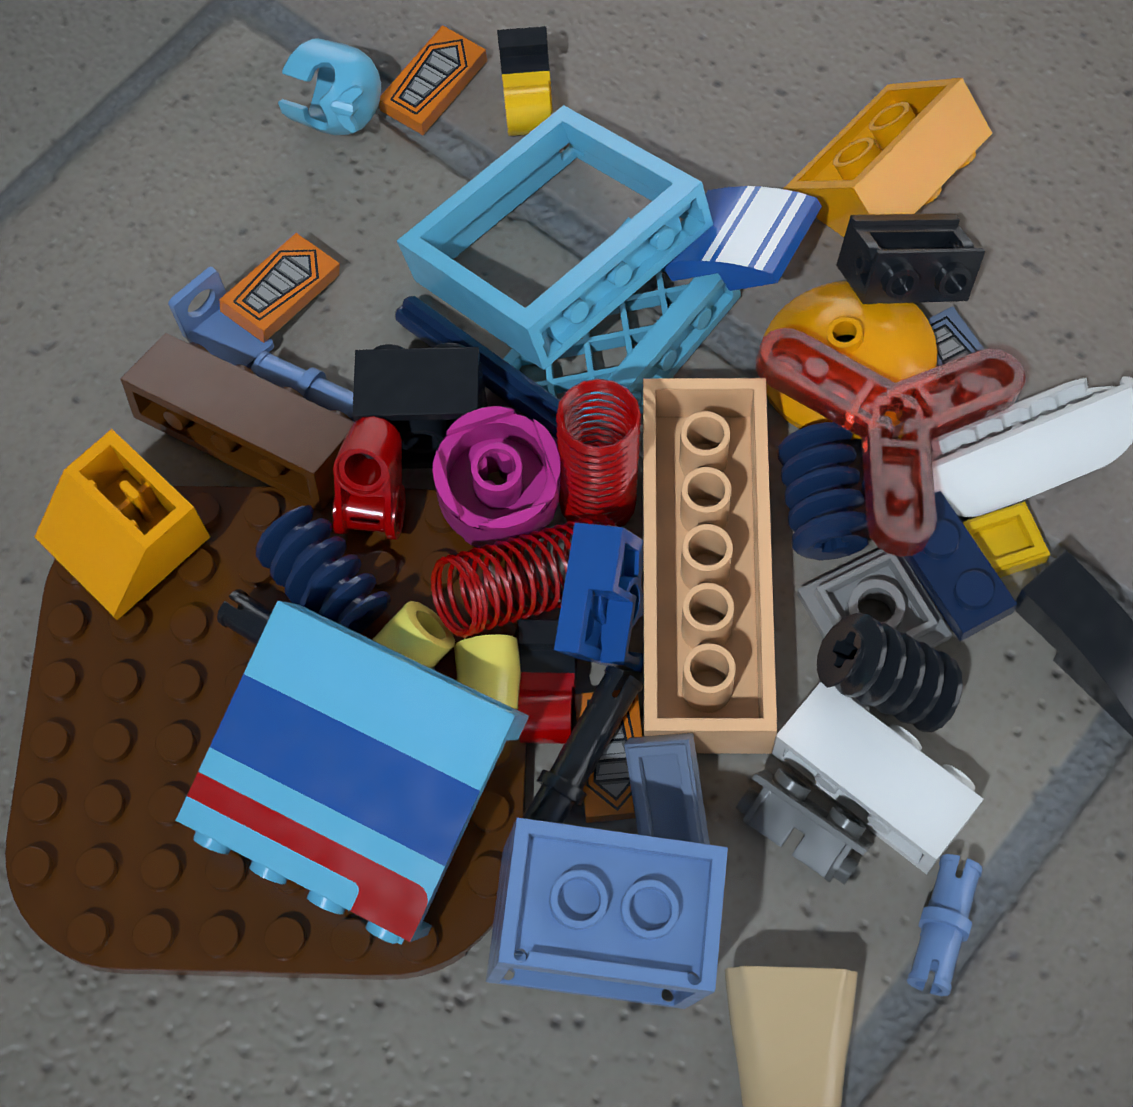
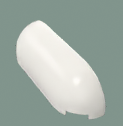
M1123 376L1120 380V386L1088 388L1087 378L1070 381L938 435L931 441L933 452L926 459H919L921 474L931 494L941 491L957 515L978 517L1013 505L1110 464L1120 457L1133 443V378Z

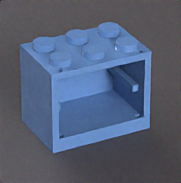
M516 818L502 853L486 982L680 1009L688 1008L714 993L716 988L728 847ZM508 970L514 974L511 980L503 978ZM665 989L672 993L673 997L670 1002L662 998L661 994Z

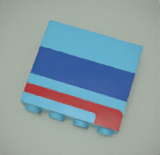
M277 600L175 821L195 830L196 833L193 840L201 846L221 854H229L230 850H233L251 859L252 862L249 868L260 877L279 884H286L289 879L310 890L307 899L316 906L336 914H344L347 909L368 920L366 929L374 936L392 944L398 943L402 945L404 939L412 942L429 934L432 925L423 921L506 740L519 739L529 715L301 605Z

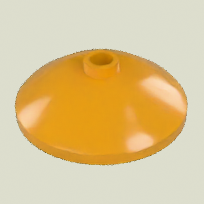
M847 281L832 282L812 288L786 304L769 324L762 339L759 352V371L761 378H766V396L775 410L786 421L798 429L824 422L848 424L853 433L851 440L862 439L868 435L884 432L911 416L927 397L937 370L935 335L928 319L916 304H862ZM842 335L854 336V339L849 342H839L836 340L837 337Z

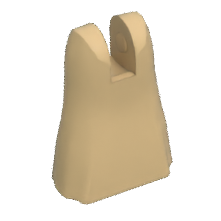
M769 966L726 968L724 971L729 1018L738 1064L742 1106L841 1107L858 972L836 968Z

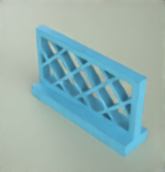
M628 217L617 230H619L623 225H625L631 218ZM663 268L656 274L658 290L631 295L609 314H621L623 331L590 337L588 332L582 337L583 339L577 341L558 358L585 354L587 372L554 378L552 363L545 369L547 380L535 383L557 398L558 393L567 392L568 389L582 381L593 379L615 381L629 389L638 401L642 415L643 379L673 378L741 297V290L729 291L718 273L694 277L689 284L665 289L662 272H665ZM661 305L662 316L654 325L630 329L627 312ZM546 330L541 334L543 339L548 336ZM626 346L627 356L619 366L595 371L592 352ZM511 349L503 358V360L517 370L522 366L534 364L514 349ZM591 392V394L600 393V394H605V395L614 396V395H612V394L603 393V392ZM593 399V400H589V401H588V402H590V401L599 400V401H605V402L613 403L612 401H607V400H602V399ZM593 406V407L583 408V409H590V408L599 407V408H604V409L613 410L612 408H607V407H602V406ZM593 413V414L583 415V416H589V415L600 414V415H605V416L613 417V416H611V415L602 414V413ZM592 420V421L583 422V423H588V422L600 421V422L611 423V422L602 421V420ZM597 426V427H591V428H585V429H583V430H586V429H593V428H602V429L612 430V429L603 428V427H598V426ZM600 433L584 435V436H590V435H597V434H598V435H604V436L612 437V436H610V435H605V434H600ZM593 440V441L583 442V443H587V442L601 441V442L611 443V442L602 441V440Z

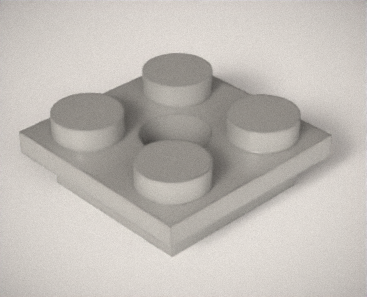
M895 542L797 590V596L823 639L829 630L842 618L854 613H860L858 605L868 599L882 601L890 609L892 617L882 623L892 626L899 632L909 634L919 642H925L934 648L950 640L952 637V633Z

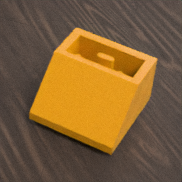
M111 429L63 470L34 537L118 620L207 541L210 535L194 506Z

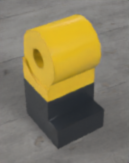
M546 26L497 30L508 136L529 134L553 113Z

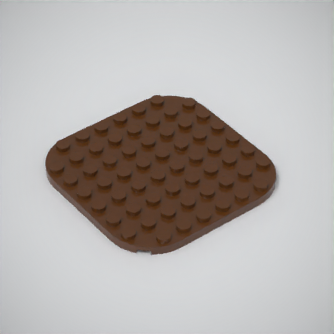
M173 486L194 506L210 538L118 620L55 559L48 573L42 596L5 850L7 877L14 901L30 928L44 942L79 964L110 973L399 980L433 973L457 962L466 956L465 953L493 928L503 848L516 818H522L525 813L527 744L520 743V739L506 740L423 920L432 925L429 934L412 942L404 939L402 945L398 943L392 944L374 936L366 929L368 920L347 909L344 914H336L316 906L307 899L310 890L289 879L286 884H279L260 877L249 868L252 860L233 850H230L229 854H221L201 846L193 840L196 833L195 830L175 821L256 648V645L230 628H225L219 624L217 620L218 610L224 601L235 608L238 607V604L229 598V595L237 589L245 591L251 598L272 611L277 600L291 603L284 592L285 587L277 585L270 574V569L263 567L258 561L256 546L262 533L274 521L285 513L308 504L274 487ZM404 488L405 513L402 531L398 540L387 539L385 532L349 529L347 534L335 533L333 528L334 498L323 511L312 507L314 513L311 521L323 518L331 523L332 531L328 539L338 536L345 540L347 548L342 557L352 554L357 555L361 560L362 565L355 576L363 573H372L375 577L376 584L368 596L385 591L391 597V602L386 611L366 630L360 633L371 640L410 601L419 602L438 615L431 591V574L436 561L443 556L457 555L461 551L468 552L473 548H481L470 545L451 528L442 514L435 490ZM505 548L504 552L508 554L509 548ZM493 551V552H492V555H493L495 558H496L497 552H496V551ZM513 552L512 561L516 565L519 572V558ZM481 555V556H480V559H481L483 562H484V559H485V555ZM501 555L500 565L503 567L508 578L507 562ZM469 558L467 562H468L471 566H472L473 559H472V558ZM489 559L488 569L491 571L496 582L495 566ZM447 563L442 570L444 599L455 622L462 629H465L454 614L449 600L447 577L451 563ZM477 564V574L485 589L483 570ZM454 567L452 579L454 597L458 610L465 622L470 626L472 619L465 608L460 591V572ZM524 568L525 577H526V580H527L529 589L531 590L530 582H529V577H528V575H527V573H526V570H525V568ZM513 574V579H514V582H515V585H516V588H517V591H518L517 582H516L515 576H514V574ZM465 583L466 593L468 596L470 606L472 608L470 593ZM485 589L488 613L494 618L495 610L488 599ZM525 592V604L530 608L531 601ZM512 593L513 607L518 611L519 604ZM500 596V610L506 615L507 607ZM532 615L527 619L520 618L519 620H532ZM518 620L514 623L508 622L503 626L496 625L491 630L484 629L480 633L467 636L466 638L453 634L455 644L467 638L495 634L510 635L517 638L518 641ZM453 647L433 670L457 681Z

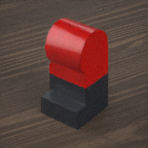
M518 620V645L521 669L518 711L529 715L519 737L520 743L565 744L573 731V711H576L574 694H576L577 658L554 651L559 620Z

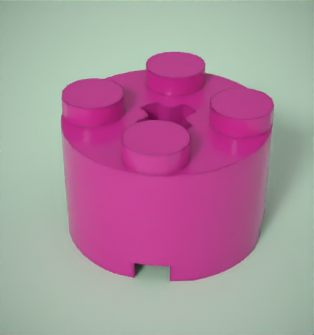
M502 406L476 409L457 419L446 431V436L438 450H436L433 460V478L439 506L444 518L456 533L462 536L470 545L476 547H483L486 544L493 545L497 541L517 538L521 534L528 535L533 531H541L554 519L560 495V457L555 441L549 431L535 419L532 421L525 416L515 413L514 409ZM492 472H499L502 479L507 480V482L495 485L492 480H489L488 475Z

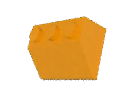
M963 78L887 84L783 189L817 197L822 207L816 218L844 237L851 215L915 214L922 206L932 202L941 193V186L957 170L973 161L976 157V150L990 137L992 131Z

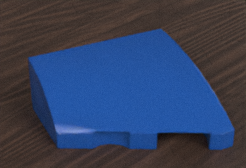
M574 523L554 651L600 665H611L621 670L642 673L643 653L628 651L632 627L636 624L638 618L643 615V593L641 589L643 540L623 527Z

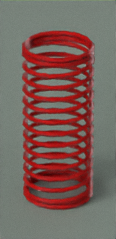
M604 379L582 381L568 389L559 401L556 414L557 449L560 457L559 503L561 512L566 520L574 522L579 518L585 519L592 514H603L609 519L611 518L618 527L626 525L634 514L637 500L641 425L638 401L629 389L615 381ZM591 392H603V393L612 394V395H614V396L605 395V394H600V393L589 394V395H583V394H585V393H591ZM593 399H602V400L612 401L613 403L605 402V401H599V400L590 401V402H583V401L593 400ZM593 406H602V407L612 408L613 410L604 409V408H599V407L590 408V409H583V408L593 407ZM593 413H602V414L611 415V416H613V417L605 416V415H600V414L589 415V416H583V415L593 414ZM592 420H602V421H607V422H611V423L600 422V421H594V422H588V423H583V422L592 421ZM597 426H598V427L608 428V429H612V430H607V429H602V428H593V429H586V430H583V429H585V428H591V427H597ZM600 433V434L610 435V436H612V437L604 436V435H598V434H597V435H590V436H584V435ZM593 440H602V441H607V442H611V443H606V442H601V441H594V442H587V443H583V442L593 441Z
M594 514L585 519L579 518L574 522L568 521L563 525H555L552 528L533 531L528 535L521 534L517 538L497 541L493 545L486 544L481 548H473L468 552L461 551L457 555L441 557L436 561L431 574L432 597L440 619L453 634L466 638L467 636L478 634L484 629L491 630L496 625L503 626L508 622L514 623L520 618L527 619L532 614L539 615L544 611L550 612L556 607L561 608L562 595L560 594L561 585L564 588L565 580L559 566L558 554L566 573L569 549L571 547L570 535H573L574 523L598 525L595 522H600L605 526H618L605 515ZM563 531H567L566 536L562 534ZM552 534L556 535L554 539L551 538ZM540 538H544L543 543L539 541ZM559 538L564 541V552L558 545ZM528 541H532L531 546L527 544ZM548 541L553 545V557L547 549ZM517 544L521 545L520 551L515 548ZM536 545H538L542 550V562L538 555L535 553ZM505 548H509L508 554L504 552ZM525 549L530 553V566L524 557ZM493 551L497 552L496 558L492 555ZM513 552L519 558V572L516 565L512 561ZM481 555H485L484 562L480 559ZM501 555L507 562L508 578L503 567L500 565ZM469 558L473 559L472 566L467 562ZM489 559L495 566L496 582L491 571L488 569ZM547 559L553 571L555 586L548 571ZM447 563H451L447 577L449 600L454 614L465 629H462L455 622L444 599L442 570ZM477 564L483 570L485 589L488 599L495 610L494 618L488 613L487 597L483 584L477 574ZM536 565H537V567H538V569H539V571H540V574H541L542 583H543V588H542V586H541V584H540V581H539V578H538V575H537V572H536ZM454 567L460 572V591L465 608L472 619L470 626L465 622L458 610L454 597L452 583ZM524 568H525L526 573H527V575H528V577H529V582H530L531 590L529 589V586H528V583H527V580H526V577H525ZM513 574H514L515 579H516V582H517L518 591H517V588H516V585H515V582H514V579H513ZM465 583L470 593L472 608L470 606L468 596L466 593ZM549 587L555 595L553 601L549 598ZM537 590L543 598L542 604L537 601ZM525 592L531 601L530 608L525 604ZM512 593L519 604L518 611L513 607ZM500 596L507 607L506 615L500 610Z

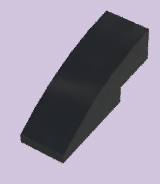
M1066 550L1021 590L1016 599L1017 607L1015 611L1058 651L1053 661L1133 737V620L1104 587Z

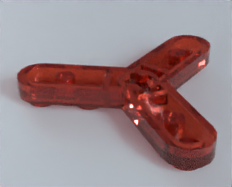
M779 328L770 331L764 336L755 359L758 375L760 378H766V383L770 387L862 438L868 531L871 539L880 549L888 554L899 557L913 556L921 552L936 529L937 514L930 440L1008 409L1015 403L1026 382L1025 371L1016 358L1002 350L984 349L894 383L806 333L792 328ZM886 411L895 412L897 420L904 422L898 434V439H892L895 433L894 426L892 425L891 418L885 416Z

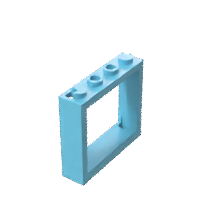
M563 105L400 237L397 243L417 283L545 370L712 227L713 221L701 181ZM569 143V147L560 153L559 150ZM576 158L652 201L526 308L453 260ZM546 330L548 336L543 339L541 334Z

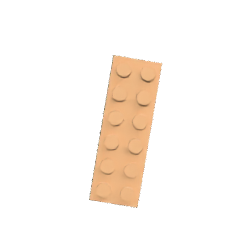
M766 378L643 379L644 736L693 733L696 753L772 754L777 734Z

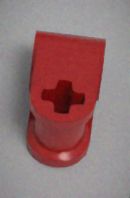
M375 416L363 417L355 421L349 428L334 462L335 497L333 528L337 534H347L349 529L385 532L387 539L398 540L402 531L405 513L404 485H402L401 436L395 426L387 420ZM361 453L370 455V456L373 457L375 460L370 459V458H366V457L363 456Z

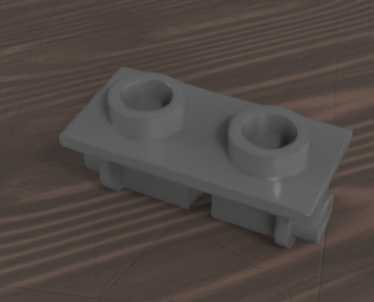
M778 768L775 774L768 770L755 773L752 779L762 785L763 789L759 794L750 787L739 801L736 809L745 815L743 822L780 847L784 845L794 828L798 829L805 836L792 856L824 877L829 883L835 878L845 885L859 865L857 861L849 856L854 849L863 856L873 846L872 842L862 836L866 830L865 825L837 806H833L829 813L807 798L811 788L784 769Z

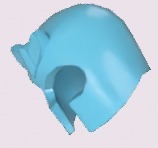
M320 38L311 39L299 45L289 56L282 74L303 81H311L315 71L319 68L317 82L309 110L307 106L281 99L278 105L282 114L290 120L334 136L349 135L363 129L377 111L382 89L379 72L371 58L358 48Z

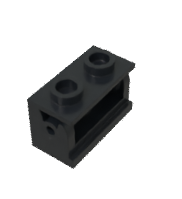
M956 214L851 215L836 266L862 304L959 302L969 300L985 250L974 247L972 241L959 226L960 219Z

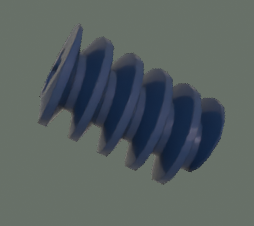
M824 422L810 425L793 432L784 438L778 446V460L783 465L781 480L787 488L784 499L785 504L790 509L788 524L793 532H795L792 535V548L798 555L807 559L819 561L838 559L855 554L869 545L866 538L852 535L865 529L869 522L868 517L864 513L853 511L863 505L864 495L859 490L850 489L859 483L860 472L856 468L848 467V465L855 461L857 456L856 450L852 446L844 445L851 440L853 435L852 429L848 424Z
M311 505L301 506L285 513L262 533L256 546L258 561L263 567L270 569V574L277 585L285 587L284 592L291 603L301 605L354 632L362 633L386 611L391 602L390 595L385 591H380L368 596L376 584L375 577L372 573H363L355 576L362 565L361 560L357 555L352 554L342 557L347 548L345 540L338 536L328 539L332 531L331 523L323 518L311 521L314 513Z

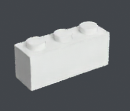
M820 682L777 733L772 755L841 809L858 819L868 830L927 875L984 799L974 792L975 785L963 772L948 764H944L941 767L922 753L921 744L910 732L895 724L888 727L868 712L870 710L869 706L861 704L855 697L842 695L835 686L827 688Z

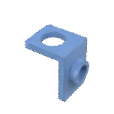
M208 267L169 300L168 305L182 335L189 342L200 344L210 354L233 365L241 364L250 369L261 352H270L274 348L273 341L269 338L265 343L261 342L220 312L219 299L226 294V290L219 272L213 267ZM210 289L208 298L203 305L195 311L188 312V307L194 297L200 292Z

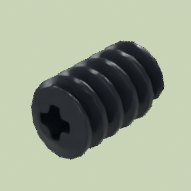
M854 613L842 618L826 634L817 655V673L820 682L827 688L835 686L842 695L855 697L861 704L874 706L879 712L885 715H893L900 722L912 724L922 732L932 733L942 728L952 718L960 703L963 689L962 671L954 658L943 651L935 650L925 642L917 641L907 633L897 631L886 623H880L868 614Z

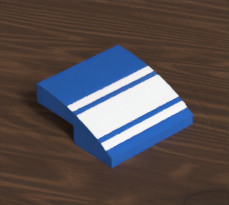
M737 186L707 190L705 195L713 226L668 263L664 270L671 281L718 273L729 291L778 283L822 206L817 197L780 188Z

